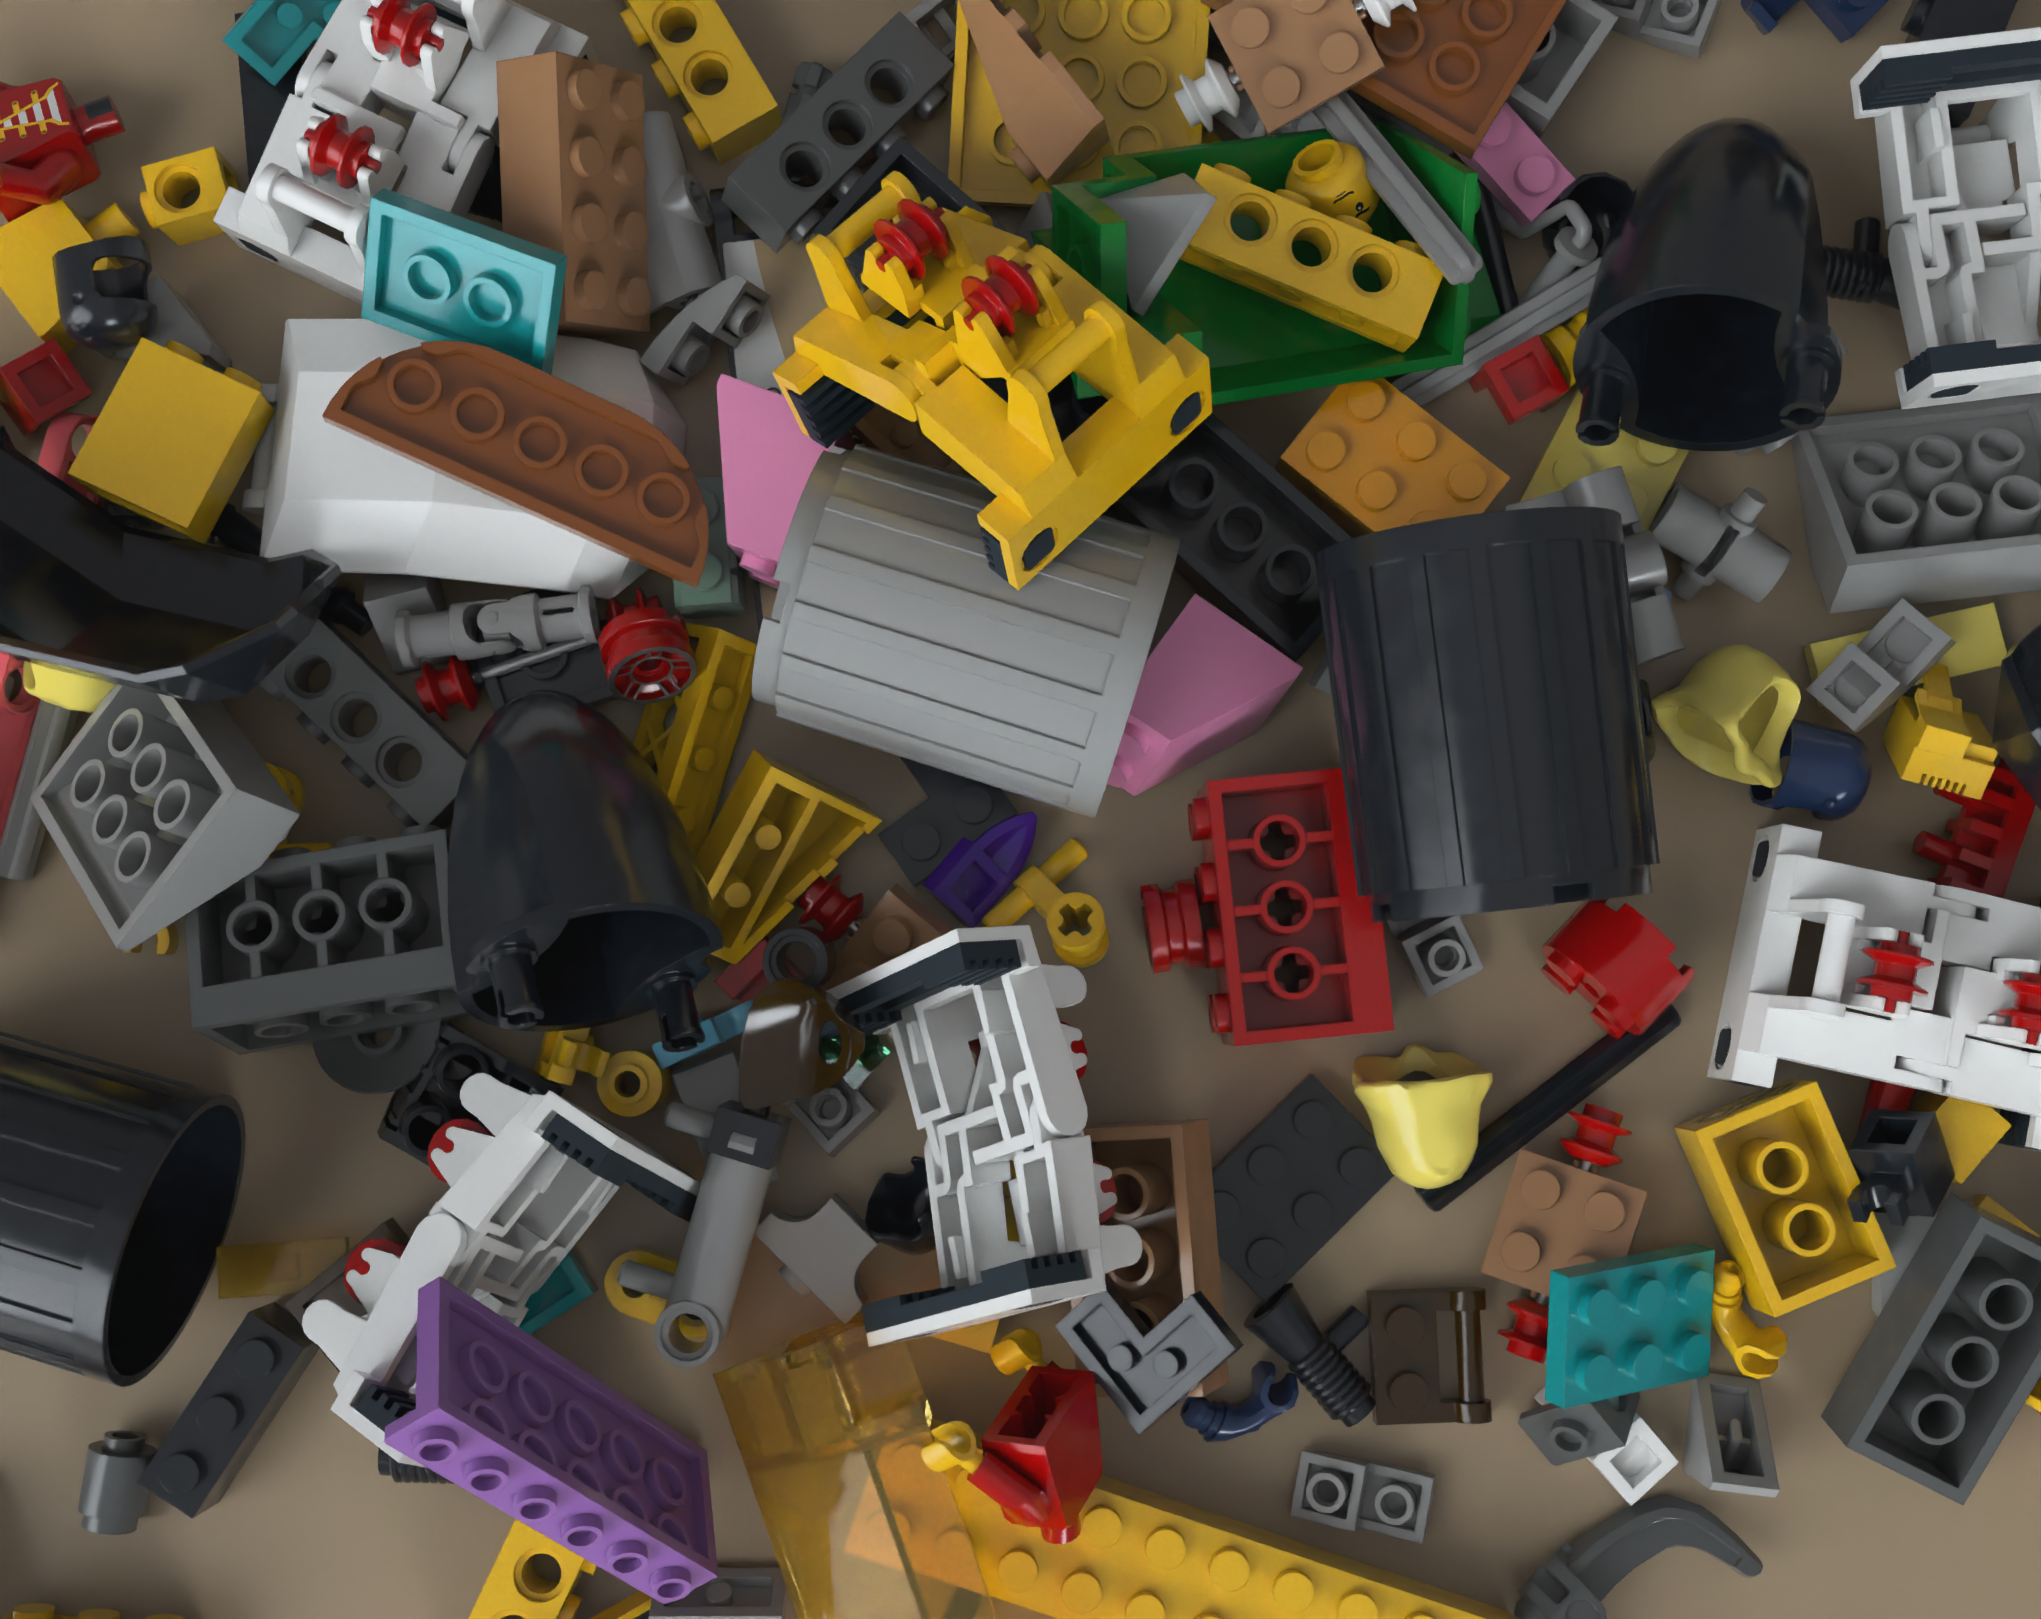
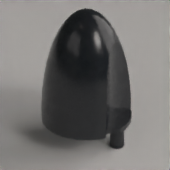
M1723 118L1692 130L1667 149L1652 165L1625 205L1607 242L1593 286L1586 322L1579 332L1575 345L1573 373L1576 384L1583 396L1579 421L1576 424V433H1578L1577 437L1585 444L1592 446L1610 445L1619 437L1620 428L1633 436L1663 446L1694 451H1732L1773 443L1789 437L1800 430L1815 429L1825 421L1826 412L1824 411L1832 403L1839 389L1843 359L1838 338L1832 328L1828 326L1826 269L1820 216L1813 178L1805 160L1784 136L1766 124L1748 118Z
M534 690L513 697L500 707L482 728L465 764L454 804L448 856V922L451 956L460 1004L471 1016L484 1023L510 1030L530 1032L589 1028L626 1019L655 1008L662 1036V1048L665 1051L683 1052L698 1047L697 1043L705 1041V1033L701 1028L693 991L697 988V984L711 972L707 955L723 948V937L698 858L668 794L648 762L629 738L610 719L588 703L570 694L554 690Z

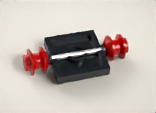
M639 587L637 588L635 603L623 606L615 597L610 598L605 613L607 621H601L599 615L600 632L613 618L627 611L644 607L663 608L658 595L647 598L643 589ZM541 589L523 593L536 592L540 598L571 594ZM477 626V642L483 643L485 641L482 630ZM585 638L547 643L545 650L529 652L520 647L510 653L478 658V663L471 665L468 660L461 661L456 655L449 656L448 667L437 670L426 660L422 662L423 675L415 678L416 690L424 709L428 714L437 711L443 721L450 720L451 706L463 703L471 712H475L481 697V689L487 690L494 713L513 697L534 690H554L570 694L592 707L618 699L609 690L599 644H589Z

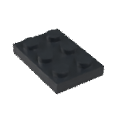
M1309 1073L1212 1169L1219 1256L1266 1303L1394 1176L1380 1153L1375 1138L1313 1074Z

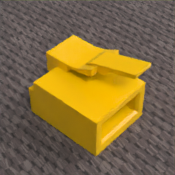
M1936 663L1923 675V689L1917 688L1914 698L1902 695L1898 699L1881 740L1901 779L1918 784L1921 780L1923 785L1927 786L1929 783L1933 788L1937 785L1938 789L1941 790L1945 787L1948 792H1951L1953 789L1956 794L1961 792L1963 796L1981 800L1994 772L1995 765L1993 762L1998 752L1992 745V738L1979 716L1962 711V699L1953 697L1948 666Z

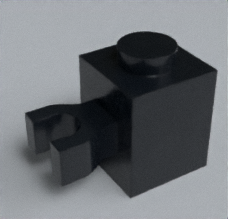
M1871 1109L1848 1149L1855 1171L1861 1182L1852 1190L1847 1199L1853 1221L1867 1223L1872 1211L1887 1213L1890 1224L1904 1226L1908 1216H1935L1955 1176L1936 1112Z

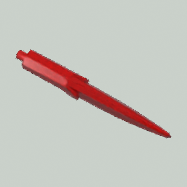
M2001 757L1998 766L1995 765L1994 772L1981 800L1963 796L1961 792L1956 794L1953 789L1951 792H1948L1945 787L1943 790L1938 789L1937 785L1933 788L1934 794L1962 805L1957 819H1948L1945 832L1952 834L1950 841L1923 830L1916 836L1913 842V854L1941 864L1937 878H1927L1928 882L1936 883V885L1967 889L1999 898L2004 897L2036 803ZM1932 1009V1010H1916V1011H1921V1012H1925V1013H1930V1014H1932L1933 1009ZM1871 1079L1858 1131L1871 1109L1907 1111L1918 1089Z

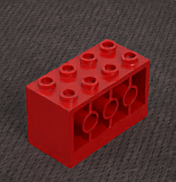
M1332 768L1206 781L1197 792V798H1192V803L1188 804V823L1191 841H1202L1204 863H1199V867H1194V880L1198 905L1209 904L1211 928L1203 930L1204 968H1215L1218 994L1207 996L1211 1033L1222 1034L1223 1044L1245 1046L1395 1031L1383 922L1371 923L1368 896L1358 897L1342 769ZM1268 830L1273 831L1276 838L1282 839L1285 845V850L1278 854L1277 860L1271 858L1269 851L1262 850L1260 840L1267 836ZM1275 893L1281 894L1283 902L1290 903L1292 915L1285 917L1284 926L1278 924L1275 916H1269L1267 903L1275 900ZM1283 956L1288 957L1290 966L1297 967L1299 973L1298 979L1292 981L1289 992H1286L1284 983L1276 981L1274 976V969L1282 965Z

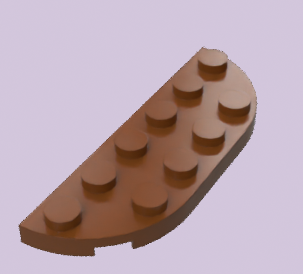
M422 342L419 347L400 351L383 359L378 357L366 364L340 387L322 415L326 423L692 588L697 589L708 552V514L700 488L684 455L664 433L644 418L492 348L468 342Z

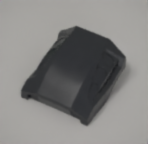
M444 1020L439 1030L441 1038L437 1037L434 1042L436 1049L427 1065L422 1064L421 1074L418 1078L408 1085L395 1090L377 1133L380 1139L429 1166L427 1160L428 1146L434 1133L443 1124L454 1119H469L486 1127L475 1115L464 1108L460 1100V1089L470 1076L476 1073H485L503 1084L529 1095H546L550 1090L561 1096L564 1089L556 1082L547 1080L535 1070L494 1050Z

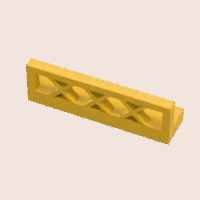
M686 623L689 641L690 639L699 641L694 655L697 664V674L692 684L680 694L665 701L645 704L633 745L645 758L650 767L657 764L658 772L656 776L678 813L697 856L707 837L752 693V675L757 644L720 628ZM676 703L677 712L673 724L665 731L663 723L667 710Z

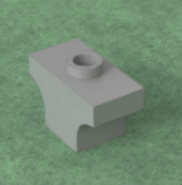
M837 1193L817 1212L806 1216H793L777 1207L756 1227L755 1235L784 1263L779 1269L780 1274L800 1295L807 1298L813 1292L845 1325L857 1314L861 1306L865 1305L868 1297L860 1285L859 1268L862 1260L878 1245L879 1241L871 1238L865 1221Z

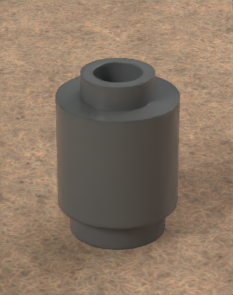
M109 1431L104 1434V1440L89 1444L78 1503V1511L83 1514V1529L105 1535H122L136 1531L138 1519L146 1515L150 1491L137 1482L157 1453L155 1447L145 1444V1435L133 1431Z

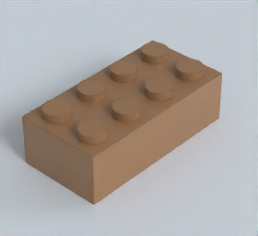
M558 51L496 61L503 232L568 256L557 333L590 338L650 333L649 308L651 305V293L648 287L647 263L649 229L646 213L645 178L647 175V165L644 152L643 113L645 101L642 91V75Z
M1208 1118L1085 1125L1083 1132L1084 1136L1090 1135L1093 1159L1110 1168L1116 1186L1117 1203L1114 1212L1107 1221L1100 1223V1225H1130L1138 1232L1142 1241L1143 1251L1138 1262L1106 1273L1105 1282L1111 1280L1150 1330L1155 1328L1191 1294L1198 1291L1204 1294L1224 1319ZM1087 1296L1071 1300V1310ZM1075 1353L1076 1370L1089 1371ZM1225 1361L1186 1397H1204L1228 1384V1362ZM1095 1379L1096 1396L1109 1397Z

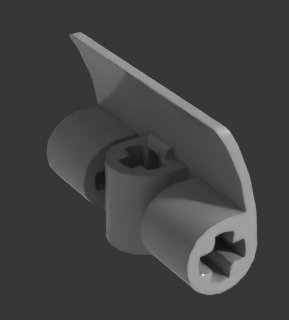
M665 111L643 113L644 152L647 165L645 182L647 225L649 229L647 264L648 287L651 293L650 315L665 306L676 310H683L701 294L723 281L710 238L705 231V228L713 223L710 201L698 179L692 173L687 172L688 166L673 117Z
M1621 466L1604 469L1582 477L1568 484L1561 491L1505 507L1504 511L1544 507H1599L1619 512L1622 518L1638 666L1669 656L1686 648L1663 587L1668 579L1662 550L1654 534L1650 530H1643Z

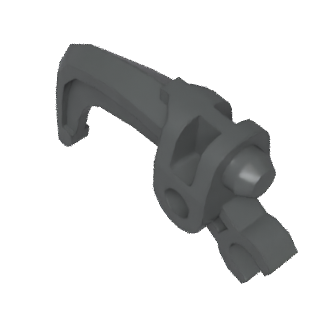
M1670 1495L1637 1501L1632 1506L1630 1505L1608 1517L1571 1545L1565 1542L1517 1591L1521 1598L1516 1602L1513 1614L1517 1619H1607L1606 1610L1601 1603L1605 1596L1634 1568L1666 1548L1681 1546L1698 1549L1728 1565L1741 1576L1748 1578L1760 1574L1763 1565L1759 1557L1734 1531L1701 1505Z

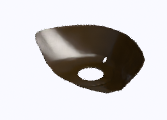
M781 978L769 983L755 997L748 1012L742 1035L739 1062V1096L745 1109L757 1110L810 1096L831 1087L844 1077L859 1059L865 1049V1033L845 1006L831 993L790 979ZM809 997H812L817 1002V1005L813 1004ZM828 1021L833 1022L837 1026L842 1040L840 1056L833 1064H829L824 1060L819 1047L821 1028Z

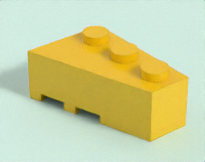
M753 749L697 854L723 937V948L710 954L736 965L794 908L792 903L820 875L825 878L838 865L836 859L864 832L869 835L883 820L863 802Z

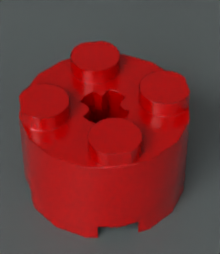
M1609 899L1586 900L1543 944L1542 948L1547 957L1545 959L1547 963L1541 968V971L1564 994L1569 996L1576 990L1585 1000L1593 1005L1594 1009L1589 1015L1612 1037L1619 1040L1627 1031L1634 1035H1642L1695 979L1694 970L1685 964L1678 970L1668 958L1676 949V946L1657 927L1627 903L1616 912L1606 905Z

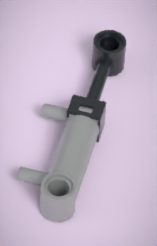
M794 927L778 932L769 940L763 951L762 966L765 976L770 983L783 978L800 981L815 988H820L830 980L836 969L837 953L834 943L824 932L814 927ZM795 941L809 945L816 957L815 968L807 978H798L792 975L785 964V953L788 947ZM729 1100L719 1105L717 1113L714 1114L673 1101L666 1109L664 1116L666 1127L709 1139L705 1150L710 1152L675 1274L626 1260L621 1265L617 1281L621 1286L667 1299L665 1309L655 1323L654 1341L657 1351L661 1356L676 1367L692 1368L702 1365L724 1344L730 1333L731 1313L774 1166L780 1162L792 1121L790 1117L770 1112L771 1106L750 1110L745 1109L740 1102ZM688 1313L700 1317L708 1331L707 1340L699 1343L686 1339L679 1327L680 1315Z

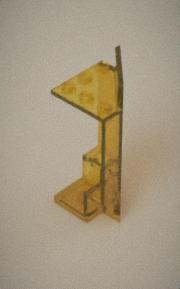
M861 1312L856 1314L846 1325L841 1320L784 1340L771 1353L713 1373L798 1619H998L946 1471H933L925 1464L921 1456L922 1447L935 1442L930 1429L933 1415L906 1340L868 1347L863 1314Z

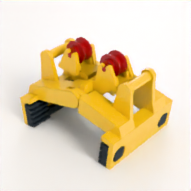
M892 171L881 180L882 190L828 236L825 237L818 234L806 244V249L813 263L827 307L793 335L795 352L772 373L802 433L825 448H829L875 407L873 402L911 422L919 419L922 434L997 496L977 514L978 522L982 526L980 531L984 535L982 539L986 544L984 548L988 552L986 557L989 560V568L1019 591L1213 412L1209 357L1179 333L1165 345L1045 246L1036 244L1030 249L1027 239L995 228L989 215L968 206H964L956 213L943 207H937L936 202L931 197H927L921 202L912 183L900 172ZM875 234L877 241L865 250L864 267L860 276L862 283L869 287V289L862 294L844 259ZM1073 371L1108 401L1062 442L1050 408L1048 393ZM1000 377L1006 379L1008 403L980 379Z

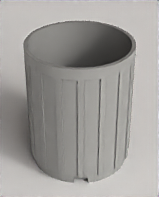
M856 444L852 451L833 445L830 446L829 452L824 450L804 487L773 579L780 581L772 617L764 616L760 628L752 675L753 699L775 706L777 711L776 717L1095 818L1148 656L1181 538L1101 515L1018 591L989 568V560L986 557L988 552L984 548L986 544L982 539L984 535L981 534L980 529L982 526L978 522L977 514L997 496L976 478L861 444Z

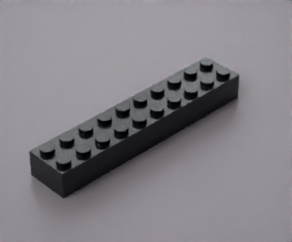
M899 136L814 229L815 236L818 234L825 237L828 236L882 190L881 180L892 171L900 172L912 183L921 202L927 197H931L936 202L937 207H943L956 213L964 206H968L984 214H989L905 139ZM991 217L995 228L1008 232L995 219ZM875 234L844 259L853 279L862 292L869 289V287L862 283L860 276L864 267L865 250L877 241ZM1072 372L1048 393L1050 408L1062 442L1108 401L1103 395L1077 399L1071 377ZM1002 377L980 379L1008 403L1006 379ZM1213 413L1107 509L1120 521L1180 537L1181 542L1173 569L1220 611L1294 662L1302 656L1324 631L1315 555L1331 545L1352 539V537Z

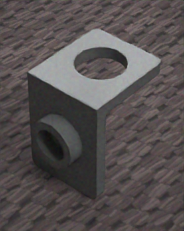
M1635 1392L1619 1396L1618 1411L1611 1407L1607 1399L1565 1409L1550 1403L1522 1412L1518 1424L1551 1464L1556 1466L1626 1446L1640 1399V1393Z

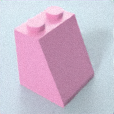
M721 373L716 387L727 544L741 560L739 566L749 571L748 577L778 589L780 581L773 578L792 518L818 458L824 450L829 452L830 447L825 448L802 433L783 395ZM849 430L832 444L833 446L850 451L855 447Z
M1195 593L1145 662L1107 784L1123 788L1131 795L1136 796L1256 734L1298 677L1303 667Z

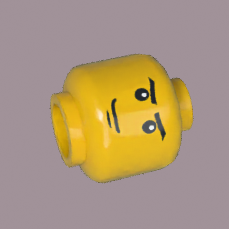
M1324 139L1306 146L1293 160L1285 182V190H1290L1304 196L1312 203L1311 209L1334 219L1337 215H1348L1367 223L1377 210L1380 199L1378 193L1368 182L1366 175L1367 164L1361 150L1348 142Z

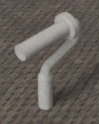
M1491 193L1500 227L1511 233L1515 238H1528L1564 216H1567L1573 225L1562 228L1556 235L1554 246L1557 251L1518 300L1519 304L1571 274L1577 266L1586 267L1590 265L1596 258L1598 247L1592 238V224L1580 205L1575 201L1564 200L1538 215L1527 226H1521Z

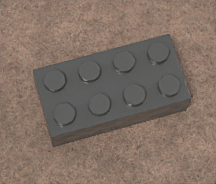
M1953 1193L1949 1194L1821 1414L1823 1420L1847 1448L1961 1505L1965 1504L2041 1376V1238Z

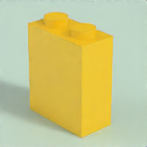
M142 337L68 474L87 491L199 543L205 544L267 429L275 410L260 392L263 387L262 384L251 376L231 367H227L224 373L221 374L202 365L205 359L181 343L168 340L165 347Z

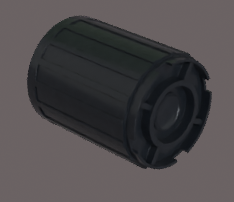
M1544 507L1488 512L1386 529L1348 539L1319 551L1315 555V566L1358 897L1368 896L1371 923L1392 920L1393 922L1495 912L1653 893L1650 865L1660 863L1621 514L1615 510L1599 507Z
M0 1031V1350L121 1387L131 1386L139 1382L162 1361L184 1330L202 1297L219 1258L235 1209L243 1172L246 1140L244 1116L236 1099L216 1091Z

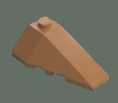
M959 0L1006 130L1012 142L1016 145L1007 154L1031 184L1041 177L1052 190V185L1063 181L1110 141L1105 118L1049 50L1042 55L1040 43L1031 32L1028 24L1014 8L1012 9L1009 6L1006 9L999 0Z

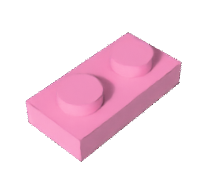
M1505 102L1471 160L1454 151L1469 168L1478 172L1479 180L1521 226H1527L1575 180L1572 174L1507 102Z

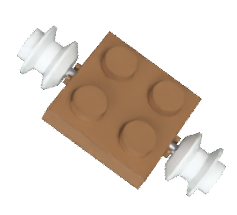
M1233 0L1207 16L1232 63L1227 68L1231 75L1227 73L1222 64L1206 58L1204 59L1205 75L1193 81L1183 73L1179 74L1183 88L1174 93L1175 98L1192 128L1202 122L1206 129L1212 132V116L1224 109L1233 117L1238 116L1240 96L1235 87L1237 86L1240 92L1245 89L1267 133L1272 135L1385 69L1361 21L1367 17L1364 12L1366 9L1374 22L1389 28L1391 26V10L1401 4H1404L1413 12H1416L1417 8L1413 0Z

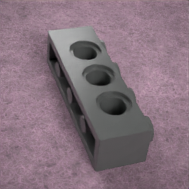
M899 11L728 176L721 201L774 252L778 253L791 239L799 245L812 235L817 225L825 218L820 210L833 197L840 201L863 177L865 172L862 169L875 156L880 158L899 136L903 139L907 138L908 133L903 128L917 115L923 121H926L939 109L950 94L944 88V85L954 64ZM876 88L885 89L895 97L897 103H883L873 95L871 90ZM843 129L849 132L855 139L856 144L843 145L832 138L829 130ZM794 169L804 171L810 175L815 185L811 187L798 186L788 178L786 172Z
M321 613L310 635L280 662L259 685L279 701L287 695L302 710L296 718L299 724L322 744H326L332 739L347 754L341 761L342 765L366 787L371 788L376 782L393 798L386 807L407 828L417 825H433L441 830L445 829L452 822L455 799L469 755L346 636L326 620L325 616ZM328 662L331 668V679L328 685L323 690L312 693L308 684L311 671L317 665ZM372 705L377 715L376 724L370 733L357 737L353 730L354 716L361 708ZM417 748L422 756L421 770L413 779L403 781L397 771L398 761L406 751Z

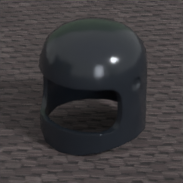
M126 235L104 238L58 251L52 257L59 314L66 333L73 341L92 350L121 351L137 347L142 337L148 340L154 334L158 324L157 305L148 301L147 281L153 269L150 248L146 241L140 237ZM105 257H120L140 261L125 268L93 270L96 261Z

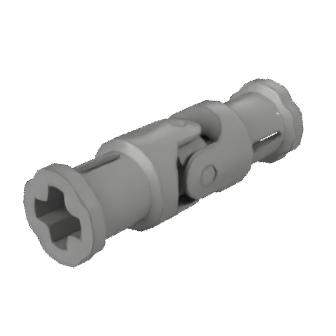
M590 585L581 586L577 594L540 598L536 592L513 597L510 600L491 599L452 603L448 611L412 615L407 609L398 610L394 617L396 646L400 660L406 668L417 667L419 661L423 659L456 655L459 660L465 661L510 653L520 647L529 652L545 650L547 643L585 638L587 643L594 644L598 643L601 633L596 598ZM477 626L482 630L485 641L483 643L477 642Z

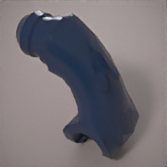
M1258 1361L1251 1371L1254 1389L1246 1398L1238 1403L1231 1404L1224 1400L1221 1402H1210L1205 1397H1188L1182 1405L1180 1415L1184 1424L1192 1429H1197L1206 1442L1227 1441L1259 1430L1262 1425L1274 1417L1294 1407L1299 1394L1297 1379L1293 1373H1286L1280 1382L1272 1384L1276 1373L1274 1363Z

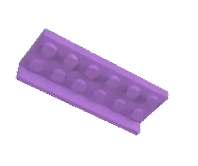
M439 1276L418 1289L416 1409L385 1427L384 1442L387 1445L661 1603L665 1604L680 1600L695 1588L718 1577L707 1450Z

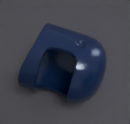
M1793 719L1780 749V759L1785 756H1790L1778 791L1772 796V788L1763 785L1750 784L1749 789L1751 800L1757 805L1776 810L1784 807L1803 808L1811 810L1813 816L1819 820H1839L1854 812L1865 798L1871 781V756L1864 742L1853 734Z

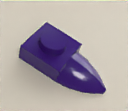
M1028 812L1004 819L987 829L975 841L962 837L922 886L961 924L968 928H975L1011 886L1024 867L1033 845L1037 815L1034 812Z

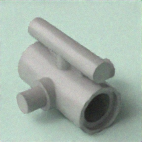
M1677 481L1663 501L1665 504L1649 529L1656 537L1659 545L1683 559L1681 562L1683 571L1672 584V589L1678 596L1689 601L1693 600L1703 585L1711 586L1715 580H1718L1757 604L1767 596L1778 582L1792 556V553L1784 545L1756 529L1758 524L1755 518L1766 505L1767 499L1761 492L1751 487H1746L1734 504L1726 503L1721 508Z

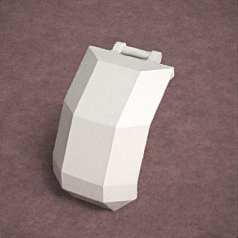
M367 319L286 320L279 382L276 384H262L263 387L260 391L275 410V413L255 449L251 489H245L243 493L242 510L264 515L259 556L272 558L313 549L336 562L342 573L415 575L559 591L577 594L581 586L590 585L593 588L595 598L610 600V598L615 597L650 569L326 423L322 417L325 409L340 387L354 373L378 357L383 359L400 351L419 347L422 342L426 341ZM557 335L551 375L644 418L664 433L684 455L687 425L648 367L639 361L641 357L636 350L592 339Z

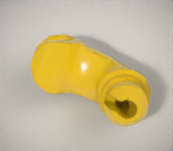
M1720 1261L1714 1265L1711 1325L1743 1375L1755 1379L1769 1377L1778 1369L1777 1359L1786 1353L1787 1336L1780 1327L1769 1325L1762 1328L1750 1319L1742 1308V1287L1746 1280L1743 1270L1735 1261Z

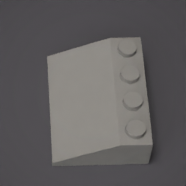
M2040 393L1903 410L1892 409L1825 417V421L1817 428L1800 430L1792 438L1810 562L1829 614L1894 607L1901 598L1909 604H1920L2041 590Z
M115 684L29 798L115 947L127 952L261 867L276 846L287 837L291 826L301 815L220 700L201 704Z

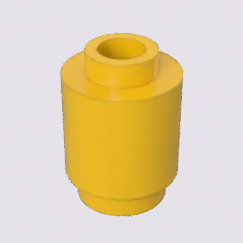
M647 1050L623 1051L611 1056L603 1078L597 1077V1092L604 1106L611 1112L625 1117L638 1116L654 1111L664 1103L671 1089V1073L669 1068L661 1069L655 1054ZM626 1071L634 1072L640 1079V1089L634 1096H629L624 1089L623 1077Z

